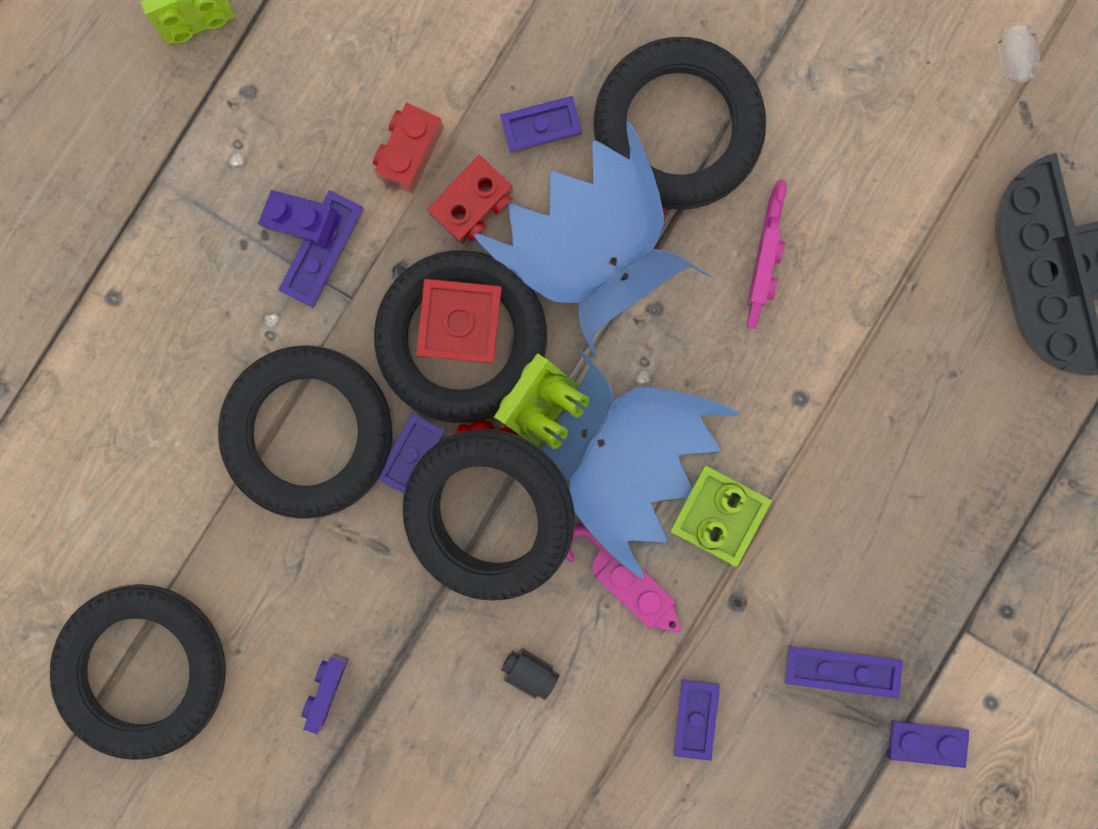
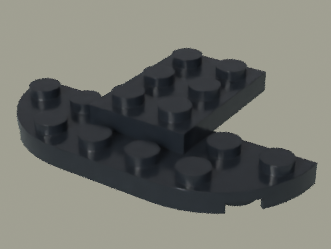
M1053 153L1025 167L1009 183L997 208L995 237L1014 316L1019 331L1027 345L1038 357L1058 370L1075 375L1097 376L1098 317L1093 300L1098 299V221L1075 227L1057 153Z

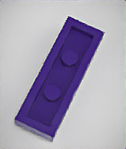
M330 190L322 204L332 206L338 210L326 245L303 240L278 289L280 292L312 308L315 307L364 211L362 206Z
M788 645L784 683L899 699L903 660Z

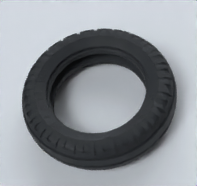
M669 37L638 47L626 55L612 69L597 97L593 121L594 137L598 142L630 159V146L627 136V112L638 91L653 79L672 73L691 74L708 81L722 94L730 110L732 133L726 151L711 166L691 174H670L651 166L662 208L675 210L693 209L709 205L724 198L740 186L748 177L757 163L763 148L766 134V112L764 101L755 79L744 64L733 54L714 43L702 39Z
M452 250L436 253L417 261L395 279L385 293L377 312L374 327V346L377 361L385 380L403 402L417 412L436 420L451 423H470L495 416L504 397L510 394L521 378L525 366L532 362L537 353L545 358L547 326L541 303L535 291L524 284L523 280L514 271L495 260L491 255L470 250ZM424 279L501 286L500 301L512 319L514 343L511 355L504 368L487 383L471 389H449L428 380L415 365L409 350L408 330L412 316L422 302Z
M310 345L291 346L273 351L259 358L238 376L229 389L221 408L218 424V441L221 457L227 472L236 486L250 500L260 507L281 516L311 519L332 515L350 507L373 487L382 473L390 453L392 421L389 407L381 388L370 373L359 363L332 349ZM299 379L324 381L338 389L352 406L358 427L356 447L347 465L331 479L310 486L292 484L274 475L259 457L254 441L255 419L264 400L278 387Z
M494 429L468 430L438 442L422 456L414 467L408 479L403 498L405 532L411 549L421 565L444 586H447L456 593L474 599L489 601L507 600L532 592L547 582L560 568L573 540L575 510L572 495L563 474L553 460L539 447L520 436ZM470 467H490L503 471L516 479L530 495L537 512L538 530L531 550L515 560L494 563L474 558L460 549L448 535L440 512L441 494L451 475Z
M134 584L120 586L104 591L85 602L71 615L61 629L50 661L51 692L56 708L65 724L81 741L91 748L121 759L142 760L169 754L189 743L206 727L220 703L225 685L226 665L224 651L211 621L199 607L186 597L172 590L153 585ZM145 619L164 626L180 641L187 655L189 683L185 696L175 711L160 721L149 724H133L121 721L106 712L99 705L91 691L87 672L91 650L100 635L107 628L121 620Z

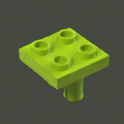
M228 0L140 1L145 15L167 45L186 42L194 34L206 29L219 28L228 20L236 17Z
M537 353L532 362L523 369L521 378L510 394L504 397L494 417L537 447L543 441L552 449H557L563 443L552 436V434L555 433L565 440L568 430L566 427L556 423L555 420L563 409L568 411L573 417H580L584 411L575 405L574 402L587 408L589 397L577 391L579 384Z
M704 465L670 532L738 567L772 500Z

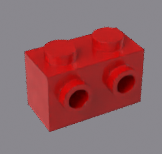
M407 102L402 111L396 110L389 124L388 130L392 134L387 145L381 144L373 159V165L376 166L375 173L378 178L413 194L442 132L443 124L441 118Z
M479 154L427 210L462 245L467 239L470 242L475 241L474 235L476 233H483L487 227L483 222L493 212L498 216L508 207V204L513 200L509 196L513 192V188Z

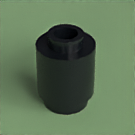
M521 648L518 653L511 651L501 667V671L506 673L503 681L534 699L538 696L546 700L555 687L560 675L553 670V665L524 648Z

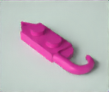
M783 179L775 183L768 202L747 301V305L750 306L747 327L753 329L757 327L761 308L766 305L767 300H773L777 278L771 276L774 263H781L785 242L779 241L781 230H778L787 189V183Z
M583 523L576 524L573 540L578 536H585L600 549L593 561L592 571L595 577L649 629L657 627L680 633L681 630L674 609L676 601L643 570L645 578L642 579L622 565L595 539ZM571 546L566 556L569 562H573L575 560V557L571 552ZM670 621L675 622L674 627H669Z

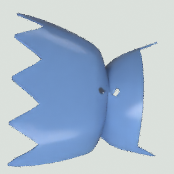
M627 121V136L630 146V159L597 140L592 141L593 184L555 171L550 172L549 216L513 203L508 204L513 246L476 233L474 235L478 243L495 260L506 265L508 269L515 270L516 274L523 280V283L540 295L557 303H579L578 318L580 328L595 359L596 353L592 337L609 321L639 299L689 267L712 277L679 255L653 249L664 226V213L650 163L629 121ZM612 258H617L616 266L610 264ZM624 273L628 274L627 279L620 280Z
M576 346L583 359L589 365L577 391L589 397V405L585 408L581 404L574 402L575 405L584 411L580 417H573L565 410L558 424L567 428L568 435L564 440L553 433L552 436L563 444L557 449H552L548 444H545L542 451L557 465L565 480H570L569 489L573 499L575 514L583 525L615 559L632 573L643 579L645 577L641 567L631 553L627 541L666 543L668 541L655 514L652 502L688 497L692 487L679 456L720 452V446L705 426L701 416H738L739 412L731 407L695 395L650 387H638L614 399L611 386L604 374ZM587 429V437L582 438V432ZM604 439V445L599 447L597 440Z

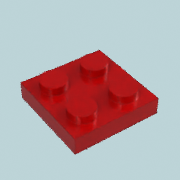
M424 279L417 356L494 364L501 286Z

